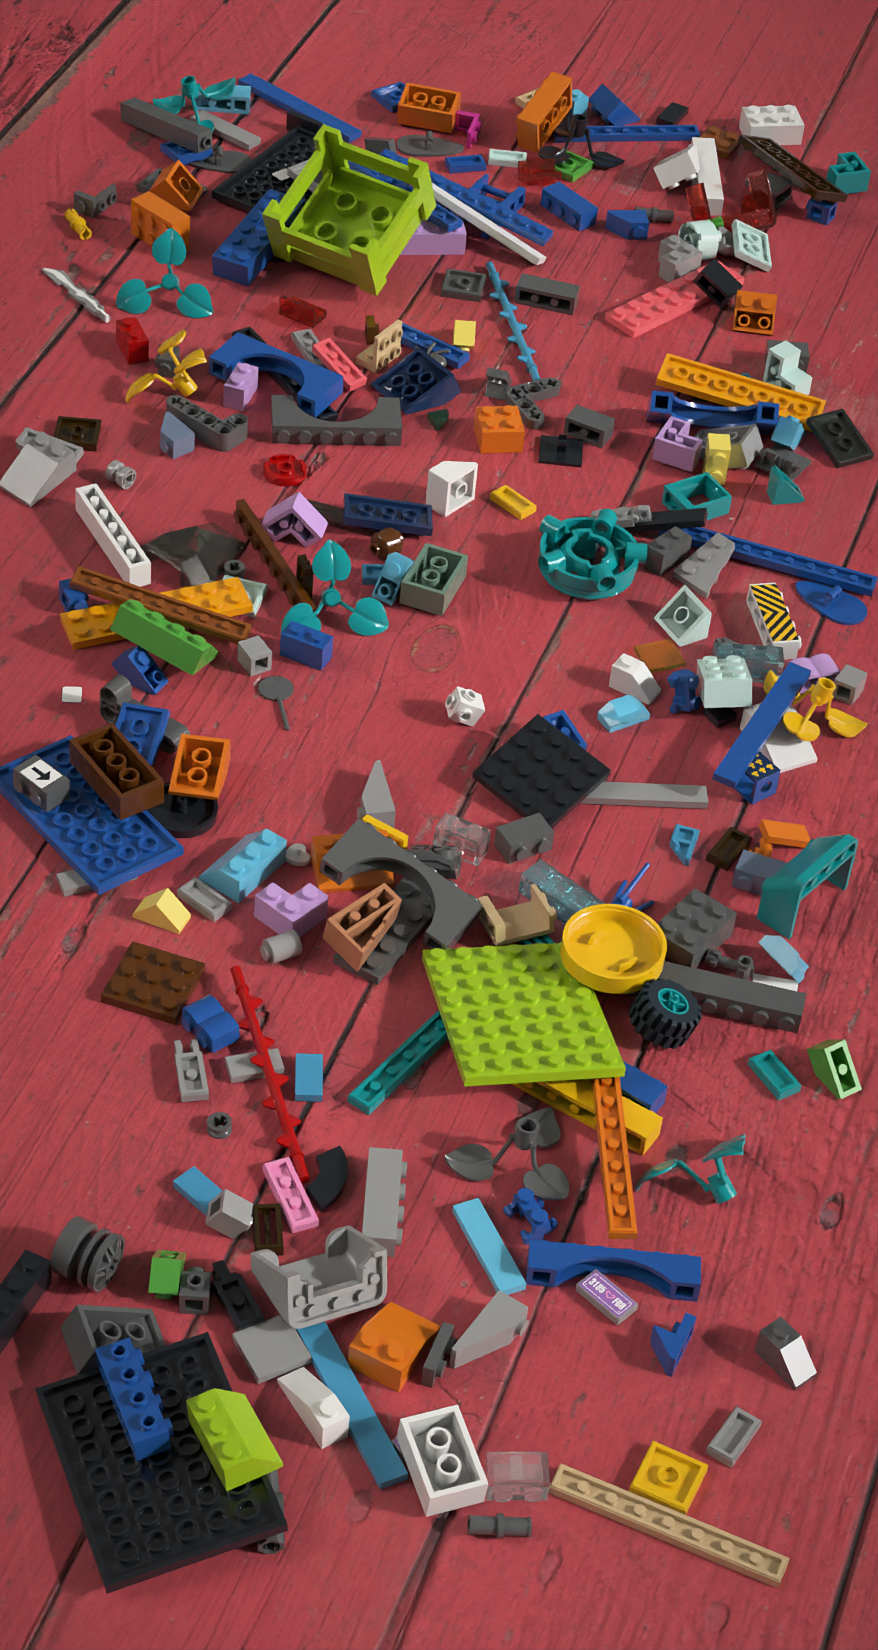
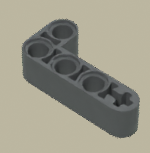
M172 395L166 399V412L169 411L195 433V438L217 451L227 452L247 439L248 418L243 414H233L222 420L180 395Z
M116 675L100 689V714L105 721L114 725L123 702L146 706L132 698L131 683L123 675ZM169 717L159 749L169 754L175 753L178 750L181 734L190 735L189 730L183 724Z

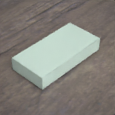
M489 149L488 165L526 168V152Z

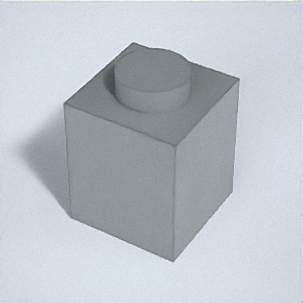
M258 635L238 642L237 660L251 677L271 670L272 651Z
M846 664L834 680L836 689L832 693L833 698L852 706L864 690L868 673Z
M224 1189L209 1201L205 1225L234 1239L250 1228L253 1221L251 1216L253 1203Z

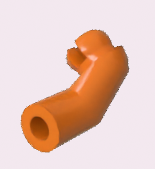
M763 837L759 840L760 848L755 847V851L749 850L763 856L772 857V843H766Z

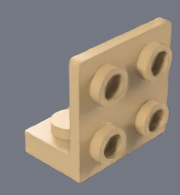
M398 319L375 336L374 343L356 356L355 364L377 373L397 358L401 353L402 321Z

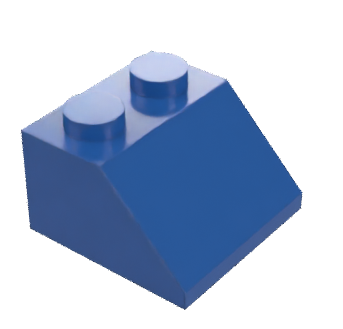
M603 83L589 97V102L592 104L591 109L597 115L602 113L600 118L607 124L611 122L615 126H622L640 120Z

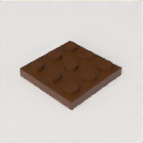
M132 941L102 992L101 1002L176 1025L183 1012L182 1008L187 1005L205 972L206 963Z

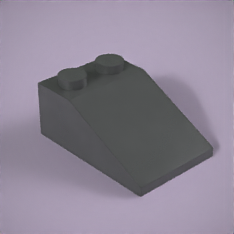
M76 1305L61 1326L77 1375L98 1368L95 1349L129 1337L133 1347H139L142 1353L166 1346L152 1309Z

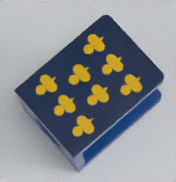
M759 751L735 787V790L753 805L776 793L781 770Z

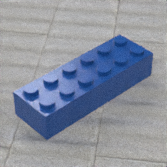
M269 189L212 255L213 275L245 286H249L274 257L262 213L272 199L277 200L279 204L285 195L284 193ZM301 199L284 223L285 227L289 228L304 207L305 200Z

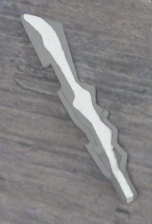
M42 268L44 274L58 286L63 285L68 290V295L84 305L87 311L99 317L105 323L111 320V317L104 311V306L100 305L99 301L94 299V296L88 295L86 289L77 288L65 271Z

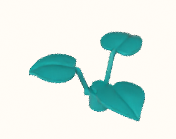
M186 76L180 81L182 96L175 95L161 99L153 98L154 106L177 114L181 108L185 107L186 96L188 99H191L197 124L212 129L213 132L214 124L211 120L200 122L194 99L198 97L199 91L205 98L210 97L212 101L226 99L233 94L236 80L233 77L213 84L203 90L200 83H196L194 76Z
M173 228L167 229L154 241L152 246L154 259L160 264H167L168 274L162 277L161 284L146 289L143 280L131 279L123 284L116 297L117 308L132 314H141L147 311L151 305V296L147 292L162 287L167 290L177 289L182 296L178 298L176 305L183 315L191 318H203L214 313L210 294L203 285L198 283L189 284L183 292L179 286V277L173 274L171 264L181 265L186 258L184 241Z
M328 539L313 558L312 570L319 580L325 582L331 580V583L321 591L320 598L322 601L319 602L314 612L308 603H299L289 609L283 619L281 633L291 621L320 631L321 622L316 615L319 614L324 605L335 607L338 604L352 612L348 618V625L357 634L371 636L382 633L388 629L389 622L385 608L377 599L372 597L362 598L356 603L354 609L341 600L340 593L334 588L335 579L342 581L348 578L351 572V561L339 544Z
M741 1134L724 1141L706 1153L702 1162L714 1159L718 1170L707 1177L708 1183H705L682 1160L675 1158L659 1163L647 1170L640 1177L635 1188L638 1191L645 1181L661 1175L672 1168L681 1167L703 1187L705 1193L711 1191L717 1204L723 1203L736 1196L737 1192L725 1172L722 1157L743 1155L746 1135Z

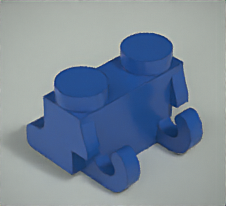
M688 669L674 671L667 678L670 687L675 688V696L670 707V713L698 710L701 703L700 697L696 696V688L699 684L698 675H695L694 672Z
M521 1188L517 1194H514L512 1203L503 1208V1212L509 1218L514 1217L515 1213L518 1212L521 1217H526L531 1224V1232L527 1233L526 1230L520 1232L525 1245L529 1244L530 1240L544 1239L545 1234L554 1231L558 1226L556 1219L552 1217L549 1220L548 1213L542 1209L544 1201L538 1198L535 1200L534 1192L529 1188Z

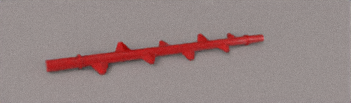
M236 965L230 971L236 987L235 992L239 996L245 1018L237 1024L239 1029L250 1031L257 1055L251 1057L250 1062L263 1069L271 1094L262 1102V1105L265 1108L276 1110L283 1131V1135L276 1139V1143L289 1149V1158L293 1162L295 1171L301 1183L309 1181L310 1177L303 1159L304 1153L300 1150L293 1129L301 1123V1120L288 1113L280 1089L289 1079L287 1075L274 1071L267 1048L274 1045L275 1042L273 1039L262 1035L254 1010L263 1003L262 998L249 995V987L245 983L241 968Z

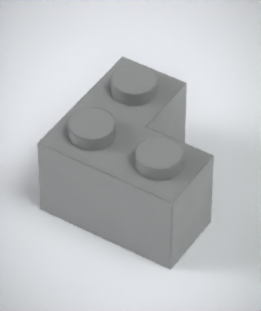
M675 234L661 240L658 261L660 262L658 276L669 283L700 268L703 252Z

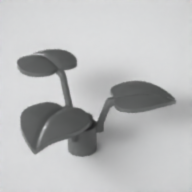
M552 1107L535 1111L520 1118L514 1128L515 1134L509 1135L508 1141L493 1159H491L490 1151L478 1144L463 1145L453 1152L445 1154L447 1164L457 1175L470 1181H483L493 1176L494 1169L492 1165L498 1163L514 1142L518 1149L524 1151L530 1149L533 1170L528 1171L524 1175V1188L531 1189L534 1192V1197L542 1200H562L567 1198L569 1194V1183L564 1172L557 1166L549 1163L539 1168L536 1161V1147L549 1148L556 1145L560 1139L561 1132Z

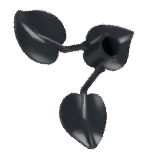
M582 114L573 115L572 120L569 116H566L556 127L555 133L557 135L568 138L563 149L545 146L538 151V156L547 162L554 164L565 163L570 159V155L565 152L571 138H581L586 135L589 154L592 157L591 161L594 162L595 166L608 169L617 167L625 162V160L606 152L597 151L593 153L589 136L590 129L586 128L588 117Z

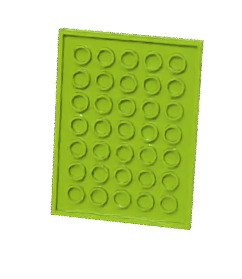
M561 942L422 950V961L464 1087L625 1077L626 1067L596 994L592 988L577 981L566 970L560 955Z

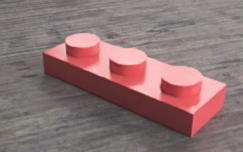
M330 337L313 345L312 352L330 371L343 375V386L349 392L366 384L367 378Z

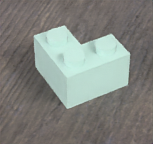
M784 341L769 349L763 382L809 395L813 377L798 368L801 350L788 341Z

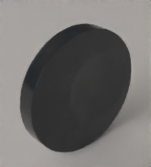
M170 782L164 784V803L147 809L174 838H192L202 835L214 826L218 817L217 800L168 794Z

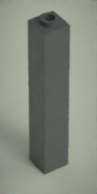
M135 97L120 102L121 121L196 153L212 148V129Z

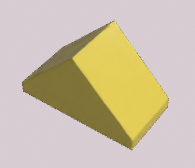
M169 888L144 897L134 911L133 918L180 934L190 920L191 914Z

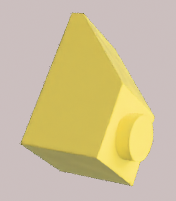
M455 320L453 346L466 352L474 349L476 321Z

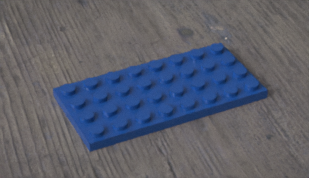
M72 735L0 767V793L98 895L184 855V847L147 810L120 820L70 763L69 740L74 738ZM34 755H37L63 774L70 782V798L48 812L35 805L13 786V768Z

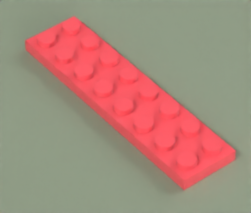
M718 261L742 285L744 284L745 278ZM708 264L606 312L605 320L630 337L635 338L711 301L693 282Z

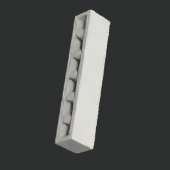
M692 137V142L688 144V147L696 145L700 168L696 173L697 177L691 180L693 196H695L694 206L698 209V215L721 216L724 197L715 139Z
M95 483L76 488L77 513L123 581L140 587L151 584L150 560L98 485Z

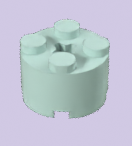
M710 220L690 221L681 225L678 236L702 251V260H710L717 257L718 244L722 236L721 232L716 229Z

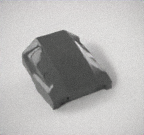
M411 845L409 849H405V851L412 852L425 865L432 866L444 878L458 879L460 877L461 855H457V846Z

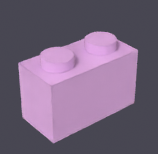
M238 362L224 384L223 407L244 411L258 387V367Z

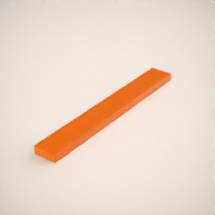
M620 1077L591 1079L608 1239H636L637 1224Z

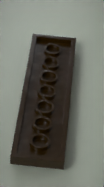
M740 134L738 142L744 146L745 150L753 152V156L761 158L762 162L770 165L773 171L781 173L783 178L792 181V185L800 187L801 191L809 194L812 200L818 202L827 200L834 204H837L838 201L846 202L848 195L771 138Z

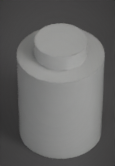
M290 930L264 939L262 946H260V952L265 961L268 960L270 964H274L302 954V944L296 931Z

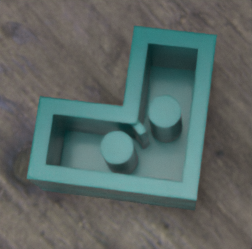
M856 152L839 153L836 165H830L828 168L827 180L846 194L867 191L871 171Z

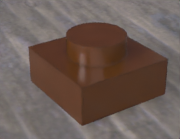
M367 315L365 318V338L367 345H372L375 336L379 334V324H375L374 315Z

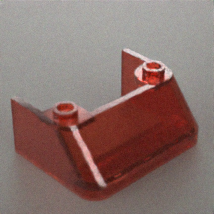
M766 169L747 175L751 194L742 197L740 202L742 212L720 216L723 219V227L731 233V224L735 219L758 230L772 228L776 224L777 217ZM704 182L685 188L693 221L714 220V218H711Z

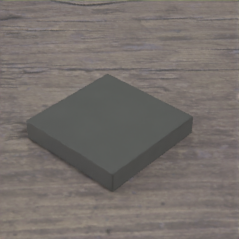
M448 268L440 296L480 302L486 274Z

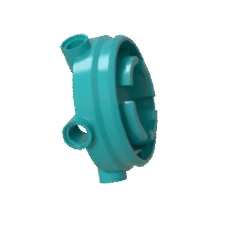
M602 509L596 518L575 517L561 521L552 515H547L539 527V531L543 535L540 540L538 566L546 581L563 594L586 600L606 599L618 595L631 585L637 572L638 564L646 563L647 544L637 543L627 530L617 525V515L610 509ZM597 546L604 547L605 554L601 564L591 566L589 560L581 559H594ZM624 559L623 572L619 573L620 560ZM571 571L576 572L578 575L571 574Z

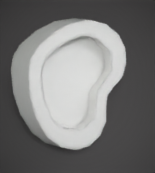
M300 843L291 845L286 851V862L295 866L308 865L310 863V855L306 852L305 845Z

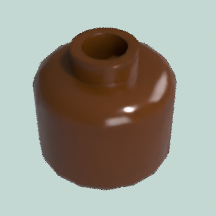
M387 527L372 535L370 551L381 560H386L388 554L394 552L400 554L404 544L403 536L398 530Z

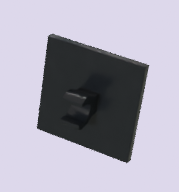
M559 434L558 437L541 435L539 463L582 467L583 439L567 438V435Z

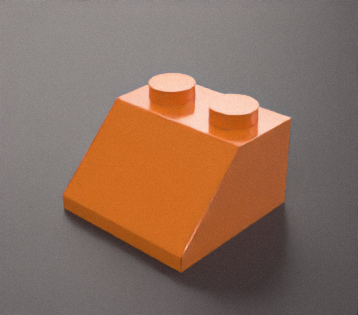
M178 159L162 170L149 191L178 209L190 211L204 188Z

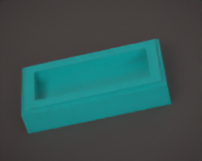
M771 1049L749 1058L748 1066L778 1101L800 1092L802 1085Z

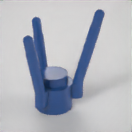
M645 863L626 889L625 887L628 882L624 880L609 904H619L632 908L633 903L628 895L650 867V863ZM651 900L635 909L642 912L654 905L655 902Z

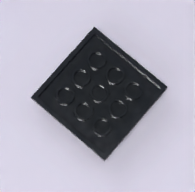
M537 714L473 771L472 777L523 818L540 813L553 829L610 776L611 769Z

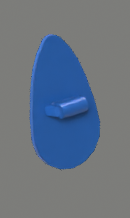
M811 581L796 582L795 588L802 599L833 622L842 625H855L864 621L867 616V607L864 602L855 596L843 592L838 585L830 587Z

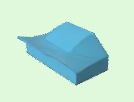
M629 694L609 701L598 711L597 719L609 733L649 720L650 713L641 701Z
M765 935L758 942L798 984L804 979V973L809 966L782 936Z

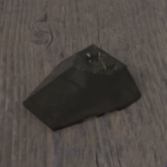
M211 522L164 533L145 542L140 547L150 562L161 558L179 570L180 586L184 588L215 582L219 574L224 573L225 563L234 560L244 548L245 543Z

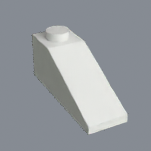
M302 1367L277 1378V1383L321 1449L348 1437L349 1414L336 1395L307 1369Z

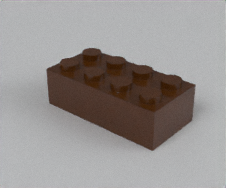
M113 723L69 740L70 763L120 820L164 803V780Z

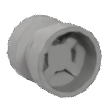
M114 460L108 465L105 477L113 483L117 482V485L121 488L128 489L136 479V471L130 467H125L120 461Z

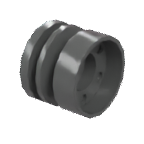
M76 1216L68 1222L57 1239L51 1256L50 1268L53 1273L68 1280L77 1277L79 1285L88 1286L90 1290L100 1292L111 1281L120 1264L125 1247V1239L122 1235L112 1233L107 1228L98 1231L96 1223L81 1216Z

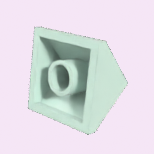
M684 585L659 611L654 619L681 647L708 637L712 613Z

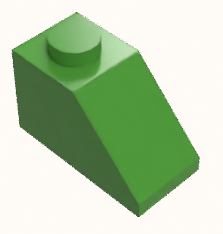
M827 1039L807 1049L815 1075L837 1099H843L862 1090L845 1039Z
M157 1249L151 1262L149 1293H155V1297L160 1299H172L173 1295L179 1294L186 1252Z

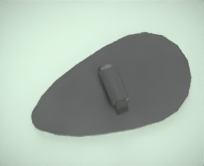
M427 131L426 136L405 135L399 138L396 143V147L401 153L413 157L449 156L464 150V146L461 144L433 137L432 131Z
M217 146L215 151H213L212 157H208L203 161L189 162L187 165L208 171L234 174L249 163L251 158L242 152L223 151L222 146Z

